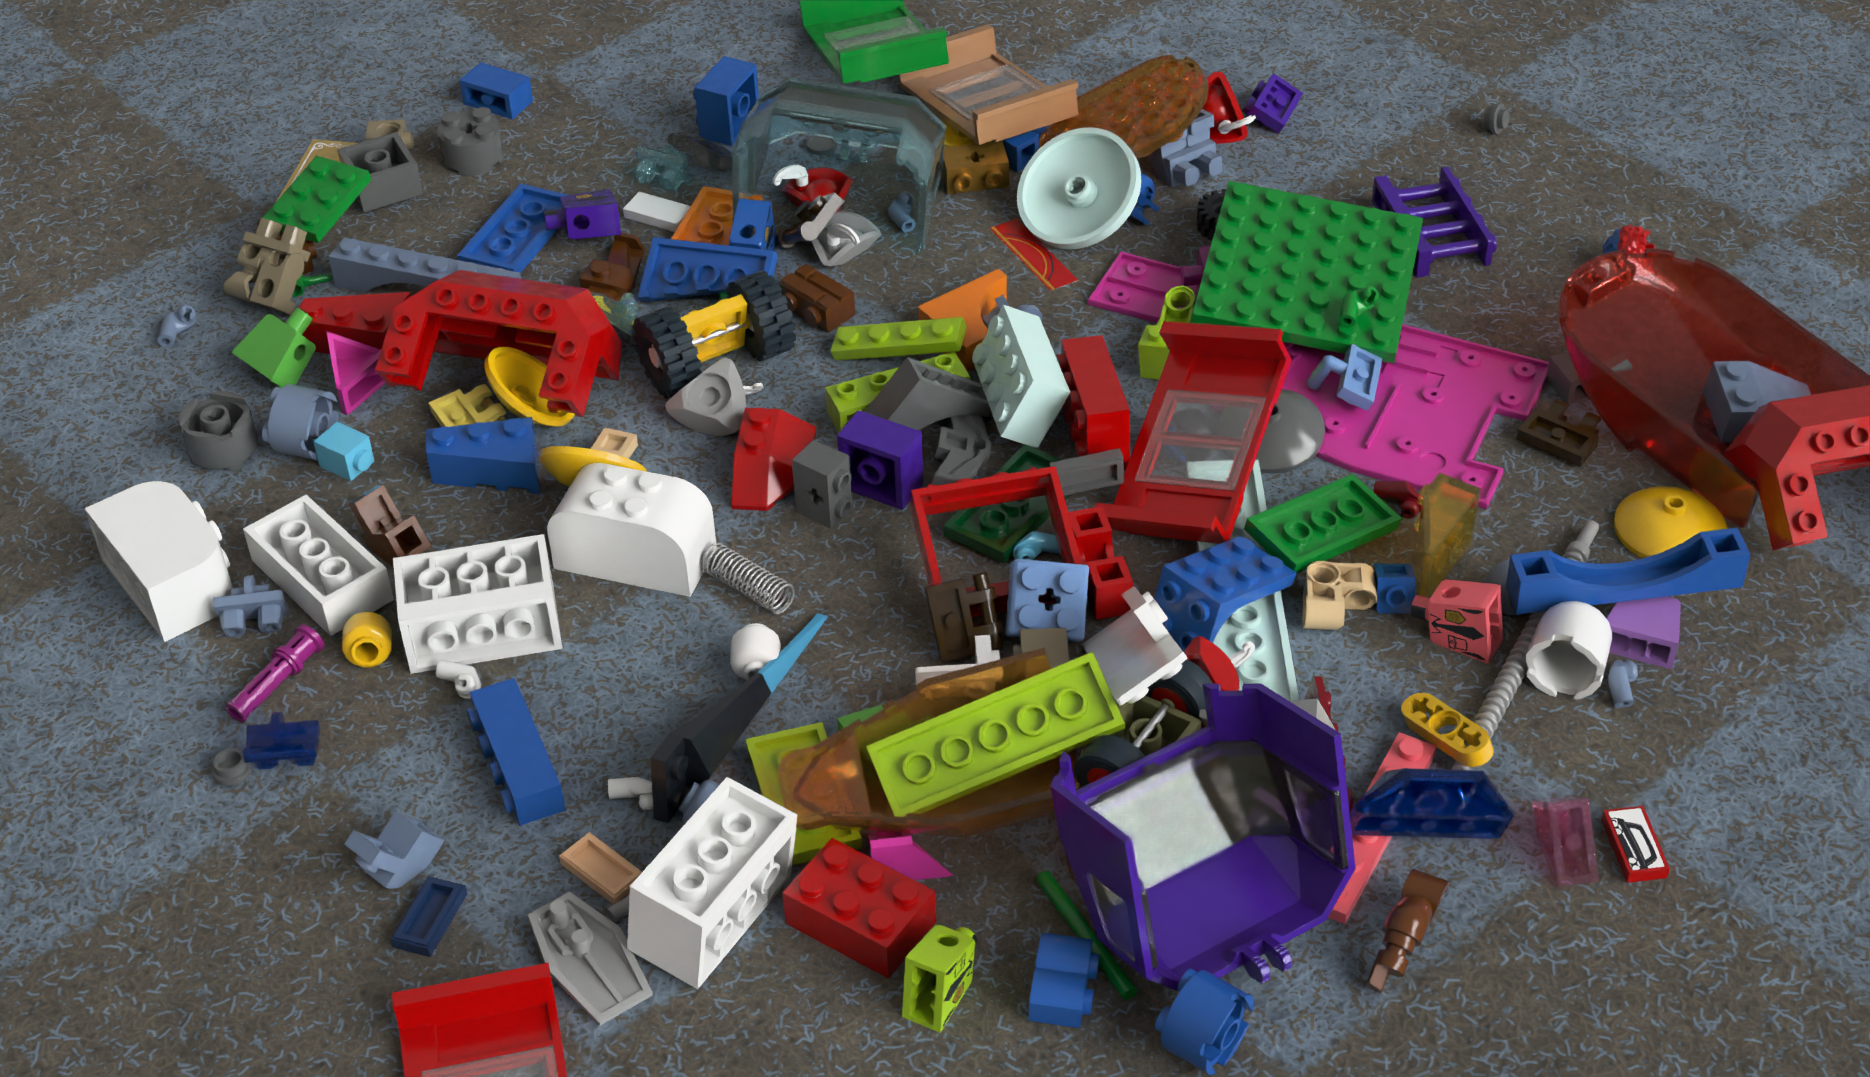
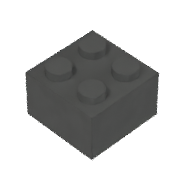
M397 132L337 149L341 163L369 170L372 180L356 198L363 212L423 194L417 162Z

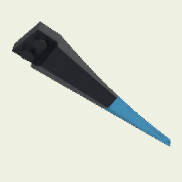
M817 613L803 630L779 653L776 659L768 662L756 674L722 700L668 734L650 758L654 819L669 823L678 811L693 783L696 782L700 785L703 781L711 778L828 616Z

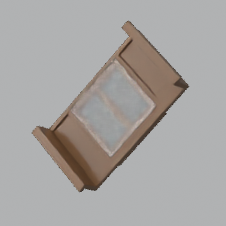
M989 24L946 37L949 64L898 75L899 86L919 100L921 106L959 133L961 131L978 145L992 140L998 142L1079 115L1076 94L1078 82L1069 79L1046 86L997 53L994 28Z

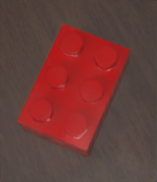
M831 838L782 892L785 923L888 979L902 964L908 953L937 922L935 890L834 838Z

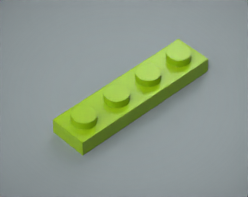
M963 317L838 327L830 352L834 360L955 352L961 350L967 325Z

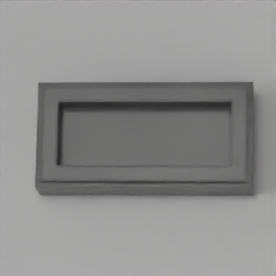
M1120 448L1049 463L1050 467L1056 466L1064 496L1124 483L1123 455Z

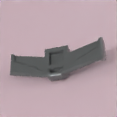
M966 414L948 417L950 429L941 426L937 436L934 457L944 460L939 470L936 471L931 484L938 486L954 483L963 478L973 479L981 465L989 460L992 444L988 439L982 415Z

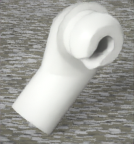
M640 777L608 779L609 799L639 797V806L643 810L653 809L652 782Z

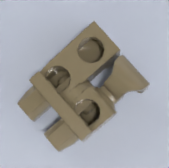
M261 218L256 233L246 231L243 241L245 243L237 257L238 264L244 268L243 272L237 271L224 282V291L239 300L291 315L296 303L291 301L295 285L304 271V261L308 262L311 254L302 249L307 232L297 227L286 225L281 240H278L283 225ZM248 283H255L252 294L250 292Z

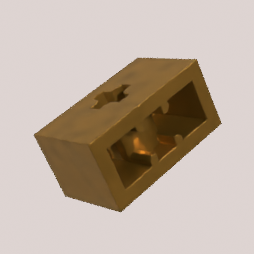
M1002 141L986 142L980 145L969 144L940 148L941 174L947 194L1009 187V161Z

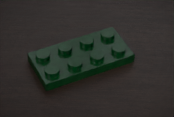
M1024 444L996 473L1006 472L1010 474L1026 471L1032 467H1036V469L1050 467L1049 463L1061 460ZM1045 496L958 510L943 525V532L945 537L1001 563H1005L1013 555L1016 543L1030 532L1036 531L1050 517Z

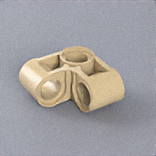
M1315 561L1307 567L1302 596L1303 629L1339 630L1344 626L1345 609L1365 610L1377 603L1373 568L1365 563H1333L1328 561Z

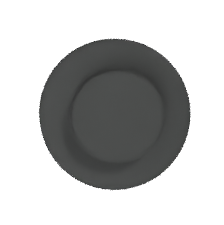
M1496 103L1494 106H1488L1485 110L1484 128L1487 131H1491L1492 134L1499 135L1503 129L1508 127L1510 115L1509 111L1505 109L1504 104Z
M228 748L220 751L214 757L211 766L214 780L222 785L238 784L244 781L252 771L250 758L237 748Z

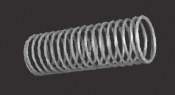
M716 543L703 556L702 570L704 573L726 584L731 589L756 602L773 614H781L791 605L795 594L792 584L783 581V579L775 576L773 573L766 571L765 568H761V566L748 560V558H744V556L736 553L734 550L727 548L726 545ZM719 545V546H718L716 549H714L713 552L710 554L709 559H708V561H707V570H706L704 564H705V559H706V557H707V554L709 553V551H710L714 546ZM722 547L723 549L720 550L714 557L711 565V570L709 571V562L711 560V557L713 556L715 551ZM723 552V555L718 560L716 567L713 569L717 557L720 553ZM729 559V562L727 563L726 567L723 569L725 563H726L727 560ZM784 587H787L783 599L780 601L778 605L773 607V604H775L780 599ZM790 587L791 593L789 599L782 608L775 611L774 609L779 607L784 602Z

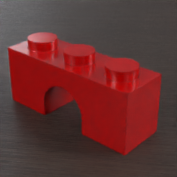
M1099 506L1068 512L1082 565L1089 567L1087 599L1095 619L1100 620L1124 615L1131 608L1122 594L1133 587V579L1124 557H1114L1112 528L1103 507Z

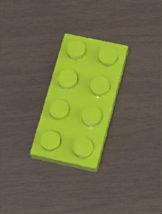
M822 722L745 739L746 750L760 795L797 814L792 865L811 861L831 838L855 850L862 849V838Z

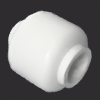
M757 623L746 625L738 630L731 640L730 664L733 672L739 677L748 680L768 662L776 659L781 648L778 635L767 626Z

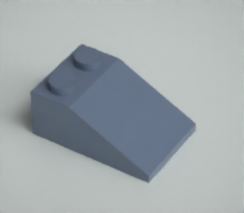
M1750 361L1713 362L1703 389L1704 397L1721 442H1733L1760 406L1772 401L1811 395L1807 384Z

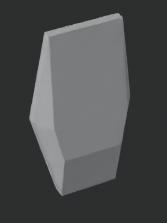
M570 891L528 914V921L544 963L549 962L551 977L599 1026L653 995L634 953L627 949V939L621 927Z

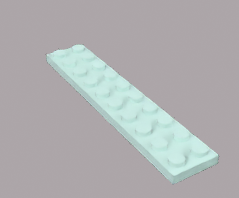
M1255 460L1230 540L1238 536L1250 539L1255 543L1256 547L1269 554L1244 530L1247 518L1267 510L1259 460ZM1234 461L1187 462L1186 475L1190 479L1227 482ZM1196 541L1197 552L1218 545ZM1280 590L1236 610L1222 625L1213 643L1228 657L1243 649L1242 645L1245 642L1252 641L1254 643L1255 650L1252 655L1235 668L1239 677V691H1242L1243 684L1261 683L1288 701L1299 700Z

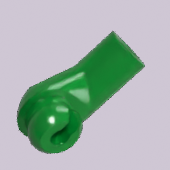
M1366 286L1363 289L1347 293L1342 301L1339 316L1340 325L1347 328L1354 326L1357 314L1371 309L1374 303L1378 301V291L1372 286Z

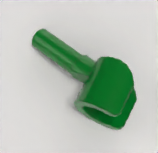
M330 273L311 277H303L301 275L296 282L292 297L302 296L306 286L331 281Z

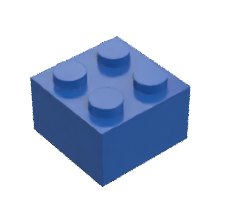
M723 56L705 77L695 85L693 97L696 100V124L699 127L700 138L732 146L761 114L755 63Z

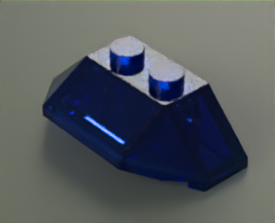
M1409 768L1386 771L1360 798L1350 812L1352 835L1496 839L1501 838L1514 817L1511 807L1484 771Z

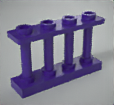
M1441 167L1439 183L1404 189L1393 187L1387 175L1374 177L1372 204L1375 208L1422 217L1423 219L1452 214L1456 220L1421 227L1413 268L1416 278L1429 276L1430 263H1433L1434 259L1476 252L1484 266L1491 265L1492 254L1497 248L1496 238L1493 233L1489 232L1484 224L1482 215L1476 212L1470 196L1464 193L1459 179L1454 177L1448 167ZM1441 196L1444 200L1443 203L1412 208L1403 203L1404 201ZM1464 233L1468 239L1432 246L1431 243H1427L1425 240Z

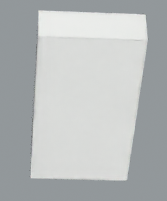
M638 192L623 208L624 218L675 232L691 206Z

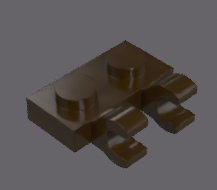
M1556 398L1545 413L1535 409L1518 428L1517 440L1581 467L1598 446L1599 430L1595 429V427L1601 421V417L1587 412L1577 426L1566 422L1567 416L1563 415L1568 409L1569 403Z

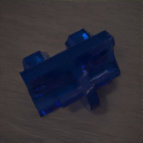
M273 712L271 724L247 725L246 746L243 750L245 763L255 762L259 770L273 769L279 764V760L293 759L294 763L298 766L314 765L318 753L321 729L319 720L285 722L283 712Z

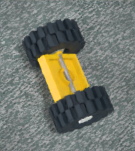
M761 270L728 284L729 287L726 288V293L728 294L726 299H722L704 309L691 311L683 317H680L677 311L674 312L672 307L667 306L634 320V324H632L634 333L632 334L633 339L636 341V352L640 355V364L644 366L645 375L651 379V384L654 388L657 387L660 395H663L665 399L671 398L702 373L699 369L702 367V362L742 346L747 351L750 350L751 356L759 362L794 348L796 335L793 331L796 328L795 323L791 321V317H793L791 309L788 310L786 305L788 301L785 296H782V289L779 284L775 285V279L771 275L768 276V272Z

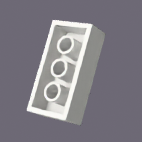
M307 495L243 528L252 561L330 636L341 631L346 621L353 615L361 612H374L394 600L387 568Z

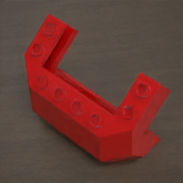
M459 270L436 280L394 307L375 368L376 372L388 386L411 387L415 391H421L433 352L485 360L493 349L510 347L535 357L547 366L538 396L541 399L548 400L546 407L550 412L557 413V411L575 413L576 416L583 417L594 377L619 380L622 341L586 288Z
M1870 385L1772 401L1762 405L1724 452L1723 492L1758 487L1773 551L1799 545H1808L1813 543L1814 540L1828 538L1813 476L1870 467Z

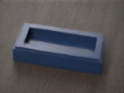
M428 876L390 938L392 947L431 957L467 896L466 886Z

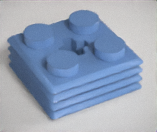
M1015 559L1012 561L1009 575L1006 636L1020 638V629L1066 628L1068 642L1082 641L1085 632L1089 567L1081 564ZM1046 591L1050 592V596L1056 599V604L1050 606L1049 611L1045 610L1044 603L1038 601V597L1045 595Z

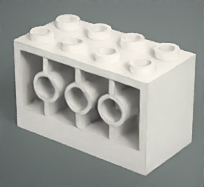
M544 534L393 558L398 623L411 674L436 670L440 660L467 665L563 649Z
M726 777L631 884L629 892L627 949L698 989L791 877L797 814Z

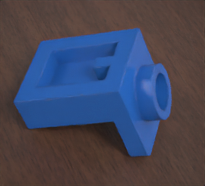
M1374 563L1377 612L1411 614V605L1416 594V576L1412 565Z

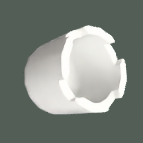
M1579 601L1561 602L1550 607L1540 619L1526 653L1527 677L1536 688L1550 696L1556 697L1557 692L1574 695V699H1582L1592 695L1601 686L1611 646L1612 630L1609 621L1598 609L1590 604Z

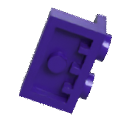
M1273 73L1266 83L1262 80L1259 82L1241 112L1246 114L1244 118L1255 115L1256 119L1264 126L1271 128L1279 134L1303 93Z

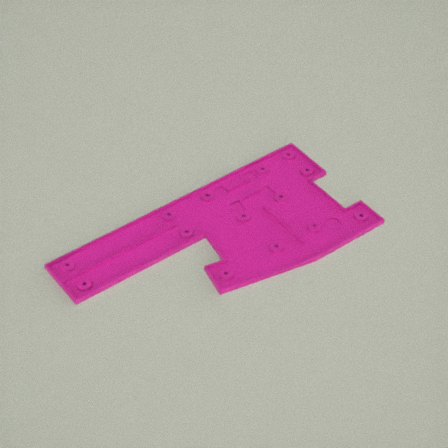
M1120 252L1088 299L1087 305L1158 323L1166 293L1175 286H1182L1180 278L1181 267ZM1200 285L1186 286L1193 290L1195 299H1197ZM1402 324L1395 362L1393 364L1382 361L1375 400L1368 411L1351 405L1336 396L1340 375L1332 371L1317 390L1309 388L1306 383L1326 355H1332L1344 361L1345 354L1283 342L1293 360L1289 366L1282 389L1291 390L1305 396L1321 412L1325 425V435L1321 449L1316 457L1351 472L1383 481H1407L1415 490L1487 509L1503 476L1504 469L1473 459L1495 413L1522 421L1529 417L1547 381L1549 362ZM1210 406L1211 411L1222 415L1226 408L1225 406Z

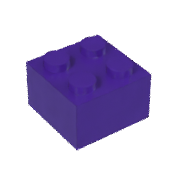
M858 410L837 435L838 451L849 455L851 492L903 510L911 500V490L920 489L924 484L921 431Z

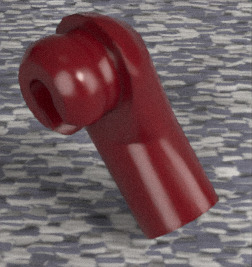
M1375 482L1374 493L1380 499H1396L1400 504L1399 508L1402 510L1401 514L1404 517L1414 518L1422 511V497L1409 482Z

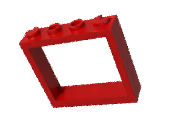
M1056 466L1041 469L1032 467L1026 471L1010 474L999 472L986 478L974 480L963 478L950 484L938 486L928 484L926 488L911 490L910 510L928 585L942 583L926 515L1045 496L1062 562L1082 565ZM1009 581L990 584V586L995 588L996 598L993 599L996 613L1007 611ZM975 587L965 588V590L970 592L975 590ZM1046 591L1045 595L1038 597V601L1045 605L1056 603V599L1052 598L1048 591ZM978 603L969 605L971 617L981 616Z

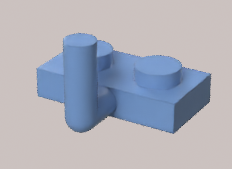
M1351 344L1345 352L1344 361L1332 355H1326L1306 383L1309 388L1317 390L1332 371L1340 375L1336 396L1351 405L1368 411L1375 400L1382 358Z

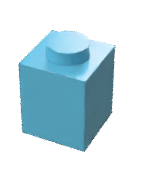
M336 422L313 441L319 466L349 481H352L360 473L366 471L375 461L369 436L339 422Z

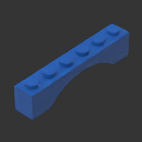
M1738 528L1699 532L1685 542L1664 552L1623 563L1594 564L1578 562L1561 557L1549 550L1510 555L1506 590L1515 613L1525 614L1547 611L1550 607L1566 601H1579L1590 605L1740 588L1744 584L1750 552Z

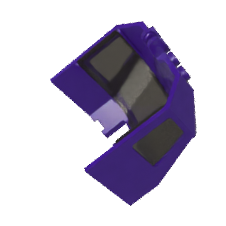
M1261 683L1243 684L1242 691H1221L1220 684H1202L1208 722L1207 727L1078 790L1075 788L1070 756L1063 751L1059 761L1060 772L1058 775H1054L1051 783L1059 837L1095 927L1097 939L1147 980L1178 991V985L1182 976L1190 968L1197 972L1206 970L1220 978L1243 965L1248 975L1259 983L1270 980L1271 974L1268 964L1262 957L1260 958L1263 954L1266 955L1270 964L1281 970V972L1292 968L1293 961L1290 952L1282 944L1327 920L1356 869L1341 733Z

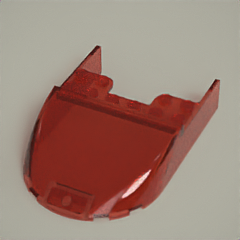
M1646 248L1645 253L1628 254L1625 249L1613 251L1587 261L1578 267L1567 279L1559 299L1558 316L1571 362L1590 401L1611 432L1629 452L1639 448L1693 492L1711 502L1727 519L1741 528L1745 527L1757 502L1759 491L1756 481L1724 457L1727 446L1711 433L1716 430L1704 397L1703 389L1713 362L1750 361L1807 384L1811 395L1870 385V375L1740 280L1707 261L1696 258L1694 262L1674 257L1675 251ZM1626 359L1633 365L1632 369L1615 372L1611 370V368Z

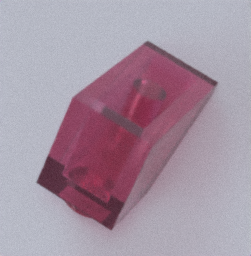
M1576 795L1532 800L1537 840L1556 886L1599 881L1589 799Z

